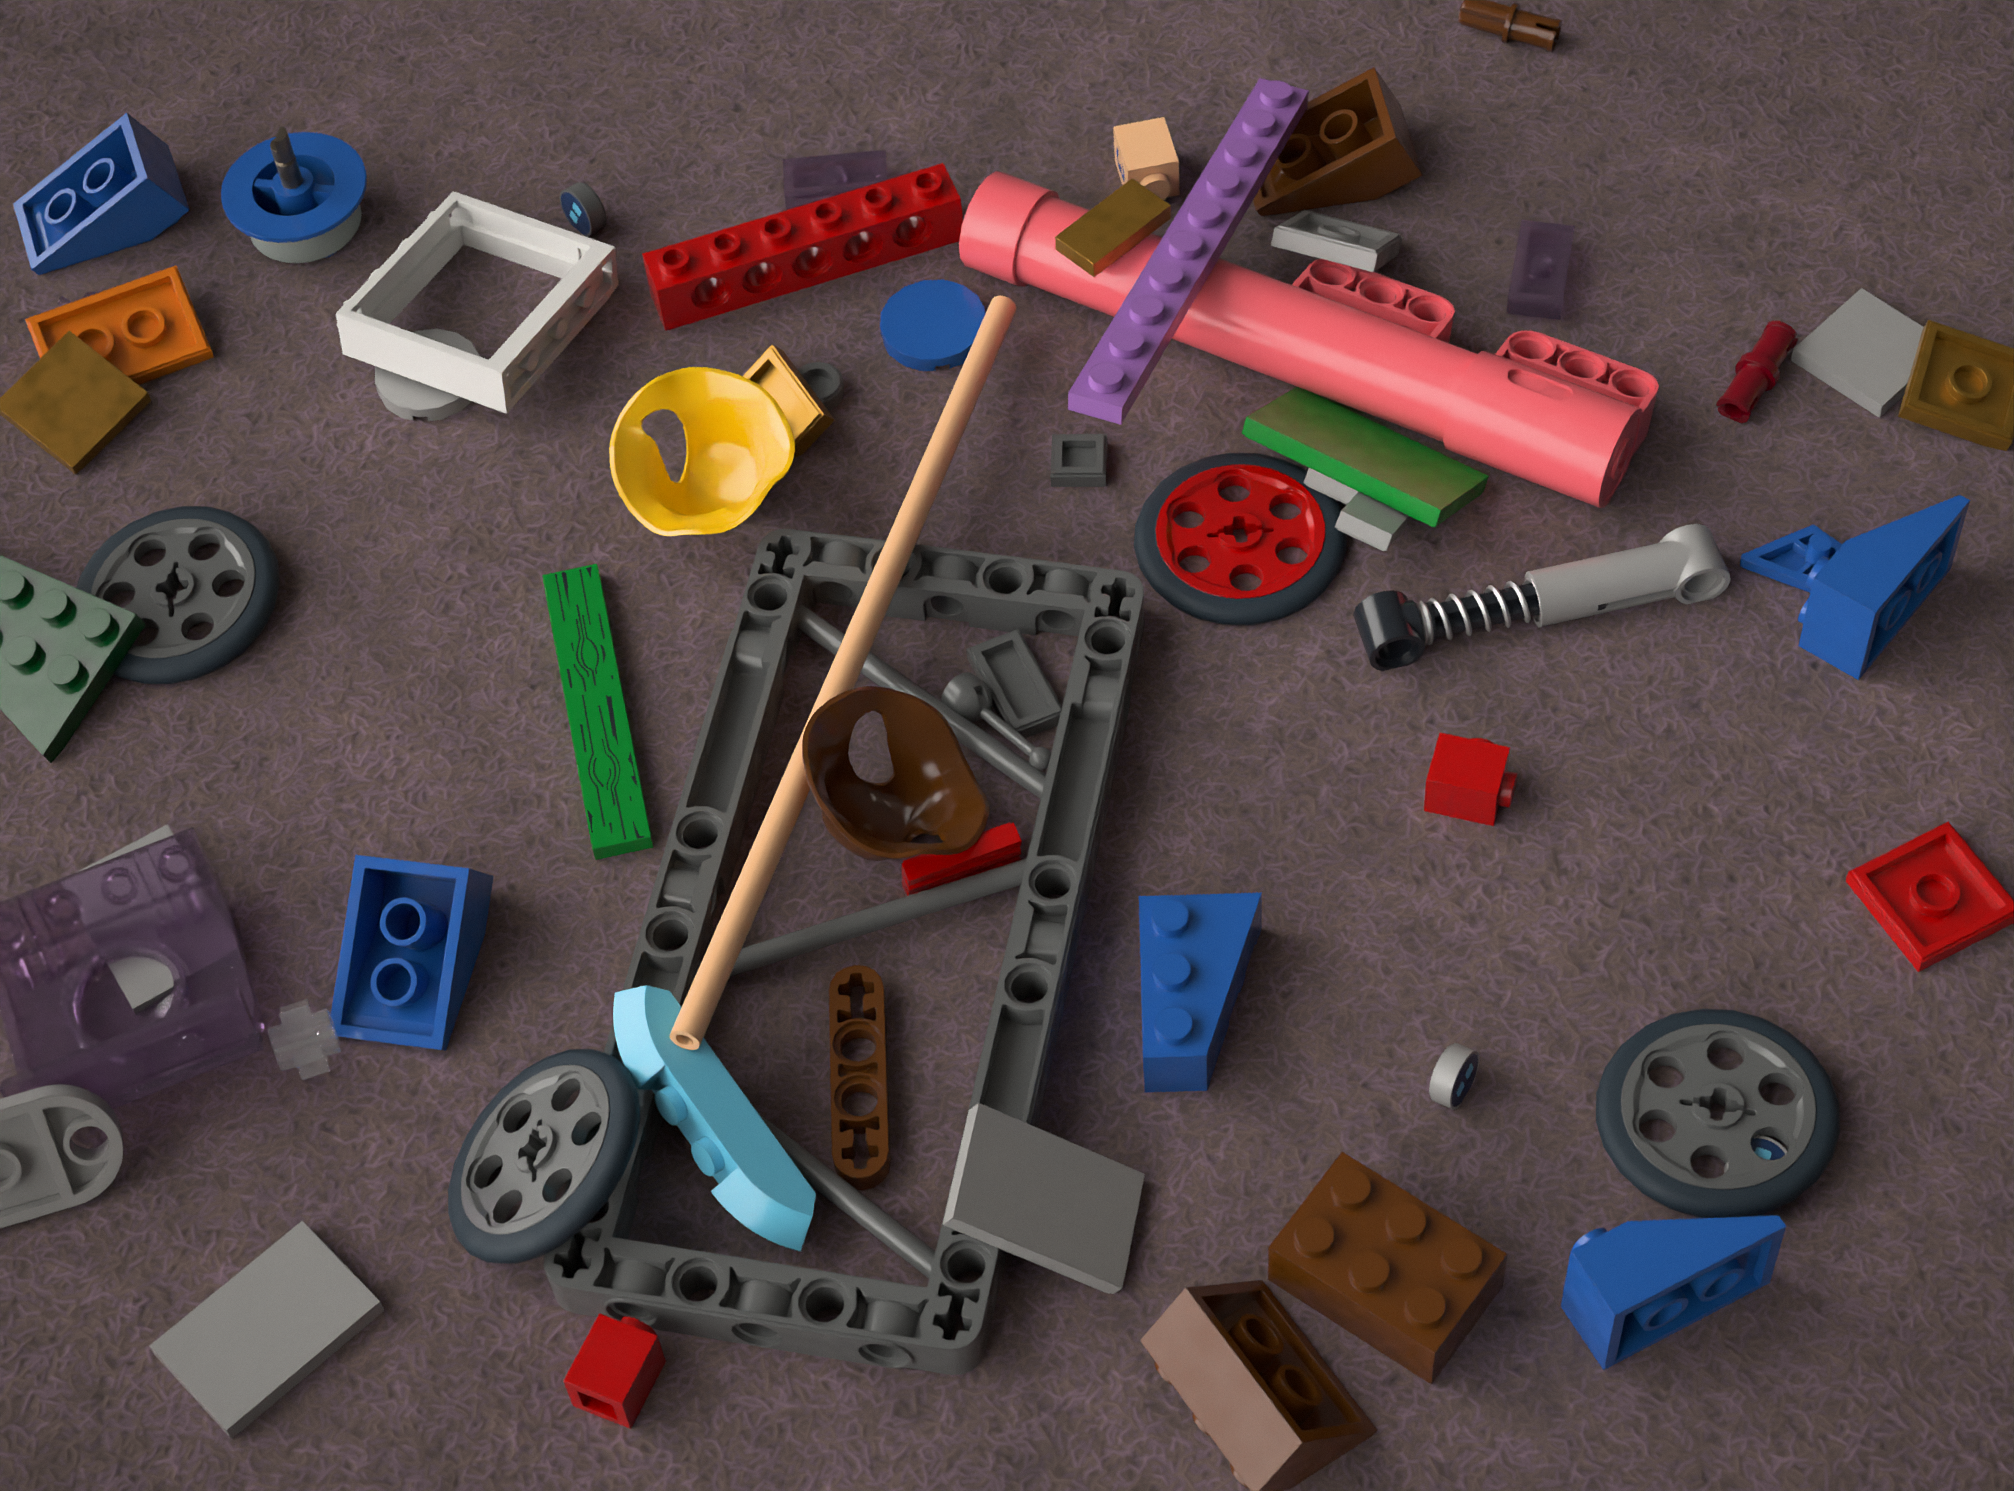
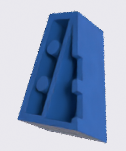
M1262 892L1139 896L1144 1091H1207L1229 1027V1020L1238 993L1241 991L1246 977L1247 966L1262 929Z

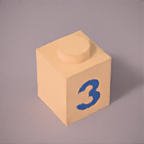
M1161 117L1114 126L1115 163L1122 185L1133 178L1163 200L1168 197L1178 196L1179 160L1165 118Z

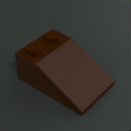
M1375 67L1308 102L1306 111L1253 199L1255 209L1260 217L1376 200L1422 176L1401 105Z

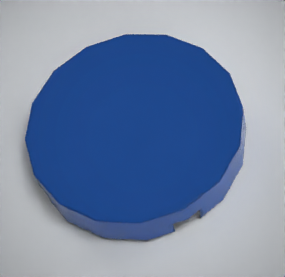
M923 280L903 287L888 299L881 311V337L888 354L903 366L919 371H936L935 366L949 364L950 368H953L965 362L986 312L978 295L964 285L948 280Z

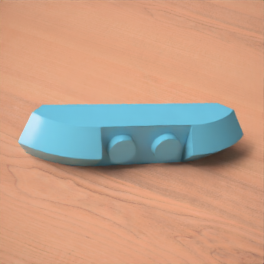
M645 985L615 992L613 1022L621 1059L629 1070L636 1087L653 1091L657 1108L662 1117L669 1124L677 1125L691 1144L692 1156L700 1170L707 1176H713L718 1182V1185L711 1191L712 1194L734 1218L756 1234L778 1245L801 1252L813 1215L816 1193L706 1040L703 1038L699 1048L696 1050H687L672 1042L670 1033L682 1007L670 991Z

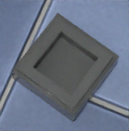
M1052 434L1051 487H1106L1107 434Z

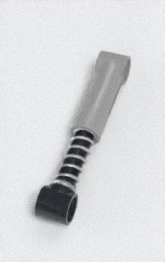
M1690 524L1676 528L1666 534L1656 544L1528 571L1525 574L1523 585L1517 586L1512 581H1508L1501 590L1490 585L1483 594H1478L1471 589L1468 590L1464 598L1460 599L1454 594H1449L1445 602L1439 603L1434 598H1430L1426 603L1422 601L1417 603L1413 600H1408L1407 596L1402 592L1394 590L1381 591L1362 600L1355 607L1353 616L1370 665L1376 670L1385 671L1408 666L1416 662L1422 656L1426 644L1431 645L1436 641L1437 637L1446 636L1447 639L1451 640L1453 634L1466 631L1468 636H1471L1473 629L1485 627L1490 632L1492 625L1504 623L1509 628L1511 621L1524 618V621L1529 623L1531 617H1533L1538 627L1674 597L1681 603L1691 604L1719 596L1728 587L1731 579L1711 530L1704 525Z

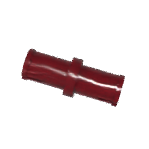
M1781 321L1768 322L1752 351L1742 355L1735 366L1736 376L1716 403V406H1719L1717 410L1722 416L1741 424L1747 422L1763 393L1773 389L1780 378L1779 368L1791 349L1798 342V338H1796L1797 333L1791 326Z

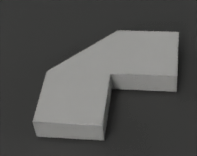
M1311 468L1308 469L1304 480L1306 486L1346 504L1341 510L1335 525L1337 530L1381 551H1387L1404 531L1409 519L1408 515Z

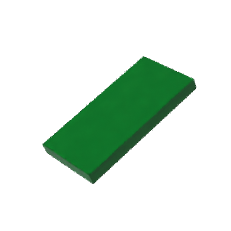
M1299 387L1293 388L1248 415L1242 430V434L1245 437L1431 527L1438 526L1480 496L1485 490L1489 478L1488 475Z

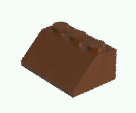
M1263 1280L1185 1287L1140 1340L1154 1359L1155 1368L1159 1375L1166 1382L1174 1386L1192 1411L1195 1424L1201 1431L1213 1439L1229 1461L1234 1477L1250 1491L1290 1490L1378 1431Z

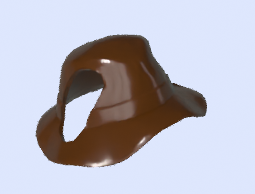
M863 686L847 690L829 699L811 716L802 739V756L806 778L821 808L822 819L826 829L844 848L863 859L882 861L902 859L919 854H958L969 849L978 841L989 817V801L980 788L953 729L947 719L932 705L916 696L885 687ZM871 711L881 714L887 733L888 750L893 766V775L887 782L873 783L858 777L849 760V743L855 724L862 716ZM921 833L931 836L937 835L943 840V843L932 844L910 842Z

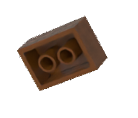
M1341 1152L1268 1247V1280L1432 1385L1503 1287L1507 1253L1354 1158Z

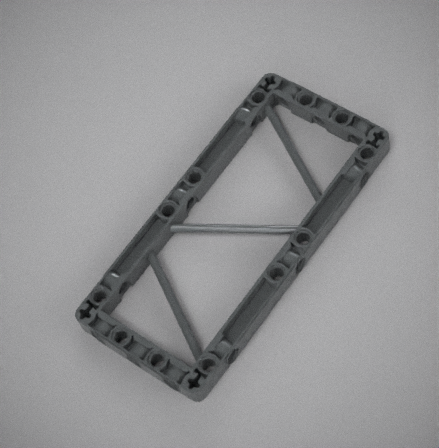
M778 529L762 538L758 545L734 628L731 630L622 991L645 985L668 990L682 1007L714 935L713 920L721 894L727 895L785 694L783 677L790 655L796 656L802 632L835 656L845 636L843 632L809 610V607H815L817 602L857 608L886 540L796 529ZM916 544L885 616L925 621L926 617L969 622V627L1006 632L1019 629L1021 634L1036 635L1037 631L1078 636L1047 774L1033 768L1028 761L873 653L869 652L861 670V674L880 687L916 696L932 705L947 719L958 742L1041 799L1028 856L1020 861L744 947L739 953L730 977L1021 885L968 1111L976 1104L981 1103L1038 1128L1129 714L1131 687L1145 628L1144 587L1138 577L1122 570ZM1117 609H1120V618L1113 617ZM703 845H711L704 849H696ZM1050 894L1063 895L1057 899L1045 898V896ZM674 945H683L679 949L673 951H665L668 947ZM1026 997L1041 998L1040 1001L1035 1003L1020 1002L1021 999ZM613 1022L604 1053L615 1056L624 1065L617 1046ZM636 1087L640 1102V1124L636 1145L622 1178L607 1202L598 1211L606 1213V1216L595 1223H588L568 1241L544 1256V1269L556 1301L564 1310L572 1313L598 1317L600 1313L618 1321H621L622 1317L627 1316L638 1319L655 1330L893 1369L912 1368L948 1375H962L974 1370L981 1363L986 1352L1006 1256L1009 1252L944 1225L941 1226L936 1251L933 1250L759 1112L757 1113L809 1185L929 1279L927 1287L628 1240L639 1202L636 1187L645 1156L652 1157L663 1119L657 1108L653 1091ZM601 1122L589 1131L584 1145L596 1136ZM572 1179L567 1181L563 1196L568 1191ZM580 1252H582L587 1269H581L583 1260ZM966 1271H974L982 1275L977 1281L962 1284L954 1280L959 1274ZM701 1289L715 1291L710 1298L704 1301L693 1302L688 1300L692 1294ZM826 1309H835L842 1312L835 1320L830 1322L813 1320L819 1312ZM955 1313L961 1314L964 1330L957 1333L955 1340H950L956 1324Z

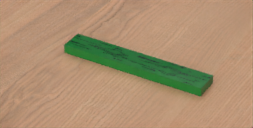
M592 564L542 575L595 860L653 848L598 565Z

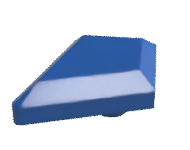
M1813 524L1742 554L1739 565L1744 569L1810 593L1811 589L1806 587V581L1812 568L1821 557L1825 556L1830 559L1842 544Z

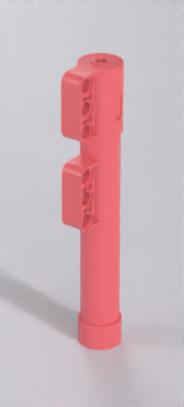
M995 171L981 183L967 208L961 227L959 253L964 266L1017 286L1025 287L1028 284L1115 317L1163 237L1153 233L1100 274L1093 277L1059 253L1055 246V236L1086 214L1089 209L1060 199L1057 192L1004 172ZM1219 258L1172 338L1173 340L1444 443L1445 449L1599 508H1604L1609 503L1628 469L1632 456L1646 438L1659 388L1657 380L1651 374L1641 369L1535 331L1513 333L1506 339L1496 354L1488 351H1481L1477 354L1449 343L1455 310L1454 306L1447 299L1376 272L1324 259H1318L1309 264L1291 285Z

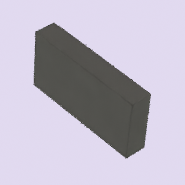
M1019 629L966 649L967 659L976 676L991 691L993 707L1004 722L1024 738L1058 726L1062 706Z

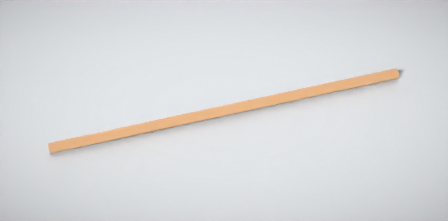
M996 296L991 300L670 1033V1039L681 1048L696 1050L702 1042L810 791L802 756V739L805 728L815 711L829 699L847 690L854 689L1016 313V304L1008 297Z

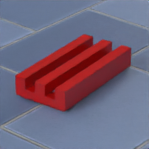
M1009 822L984 831L972 847L958 854H920L904 860L901 863L902 887L906 896L1020 861L1019 855H1021L1020 846L1022 840L1015 824H1010Z

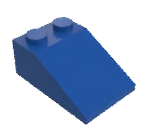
M128 113L124 114L13 203L31 270L38 275L151 241L166 228L176 224L181 216L189 211L169 145Z
M1961 495L1955 496L1846 540L1830 559L1825 556L1821 557L1812 568L1806 581V587L1811 589V592L1798 616V622L1803 624L1798 646L1859 680L1951 570L1970 500Z
M355 855L327 1035L446 1051L485 936L494 876L470 868Z
M1779 1216L1627 1221L1608 1232L1605 1228L1594 1229L1582 1236L1570 1251L1561 1308L1602 1369L1605 1370L1769 1284L1786 1225Z

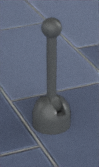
M965 672L949 682L941 697V701L972 723L985 720L1028 755L1029 763L1033 768L1037 770L1048 768L1051 752L1045 747H1035L991 711L993 706L992 693L982 680L973 673Z

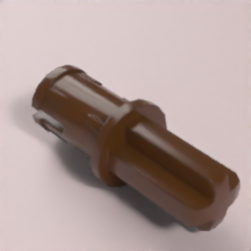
M1464 0L1460 8L1458 20L1461 25L1502 36V42L1508 43L1509 39L1547 49L1549 52H1553L1556 42L1554 40L1559 39L1563 22L1561 19H1553L1521 10L1520 4L1516 2L1510 7L1489 0Z

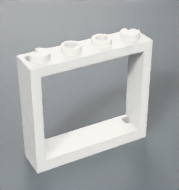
M453 191L434 212H430L427 219L409 238L401 242L398 249L379 269L372 272L362 287L349 300L343 302L344 305L336 313V325L339 330L342 352L346 356L507 414L605 304L619 285L615 247ZM463 244L562 278L489 360L390 325L396 316L460 250Z

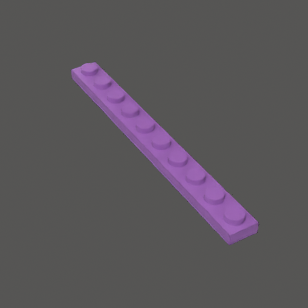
M1259 78L1068 392V410L1120 425L1123 423L1306 111L1309 90L1293 87L1282 81H1270Z

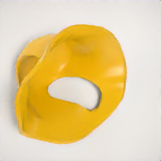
M708 367L678 369L660 375L647 383L628 401L620 413L613 429L609 446L610 469L619 496L640 523L650 531L663 536L723 533L745 522L762 503L772 486L788 473L795 452L794 437L787 418L777 401L768 391L741 375ZM661 409L671 410L677 415L683 424L686 437V461L681 479L677 483L671 481L656 442L642 428L644 418Z

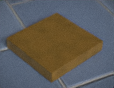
M1928 320L1920 336L1898 417L1985 447L2007 451L2014 437V348Z
M68 331L0 397V415L67 469L77 474L151 402L147 391L71 331Z

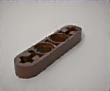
M853 965L837 972L830 981L831 1143L836 1174L857 1190H867L876 1187L884 1181L889 1174L891 1165L886 998L882 978L879 974L867 966ZM862 986L865 991L863 996L864 1018L853 1019L849 996L852 994V987ZM857 1038L868 1039L876 1046L874 1053L862 1061H851L845 1058L842 1054V1049L848 1042ZM855 1093H869L878 1100L873 1111L866 1115L854 1116L843 1109L846 1099ZM866 1133V1143L870 1156L867 1161V1168L855 1169L852 1160L856 1156L854 1134Z

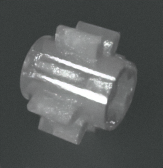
M308 999L279 1008V1016L282 1023L268 1027V1034L281 1071L297 1067L301 1080L329 1072L327 1056L342 1052L328 1008L312 1012Z

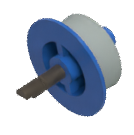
M279 127L276 137L267 139L250 148L230 167L222 183V206L230 222L238 230L250 236L254 246L267 257L287 263L311 262L334 255L357 232L361 221L360 203L367 187V173L359 154L346 142L330 135L315 132L288 134L284 127Z

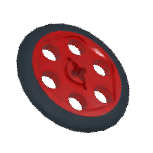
M1226 453L1205 457L1185 465L1160 482L1143 504L1136 521L1134 549L1140 570L1152 588L1173 607L1197 619L1222 625H1256L1276 621L1298 612L1322 595L1340 571L1347 550V534L1335 528L1341 512L1339 505L1333 498L1304 484L1307 474L1305 469L1283 459L1258 453ZM1229 486H1241L1250 493L1247 498L1238 502L1227 501L1219 495L1221 490ZM1289 503L1297 506L1301 513L1295 518L1283 520L1272 515L1271 509L1278 504ZM1191 511L1202 515L1204 521L1196 527L1185 528L1176 524L1174 519L1183 512ZM1244 529L1247 541L1236 542V538L1233 535L1234 530ZM1296 547L1303 550L1308 556L1300 563L1288 564L1279 560L1276 555L1284 548ZM1196 555L1204 557L1210 563L1205 570L1200 572H1188L1179 565L1184 558ZM1245 573L1257 576L1262 583L1254 590L1242 591L1235 588L1231 581L1237 575Z

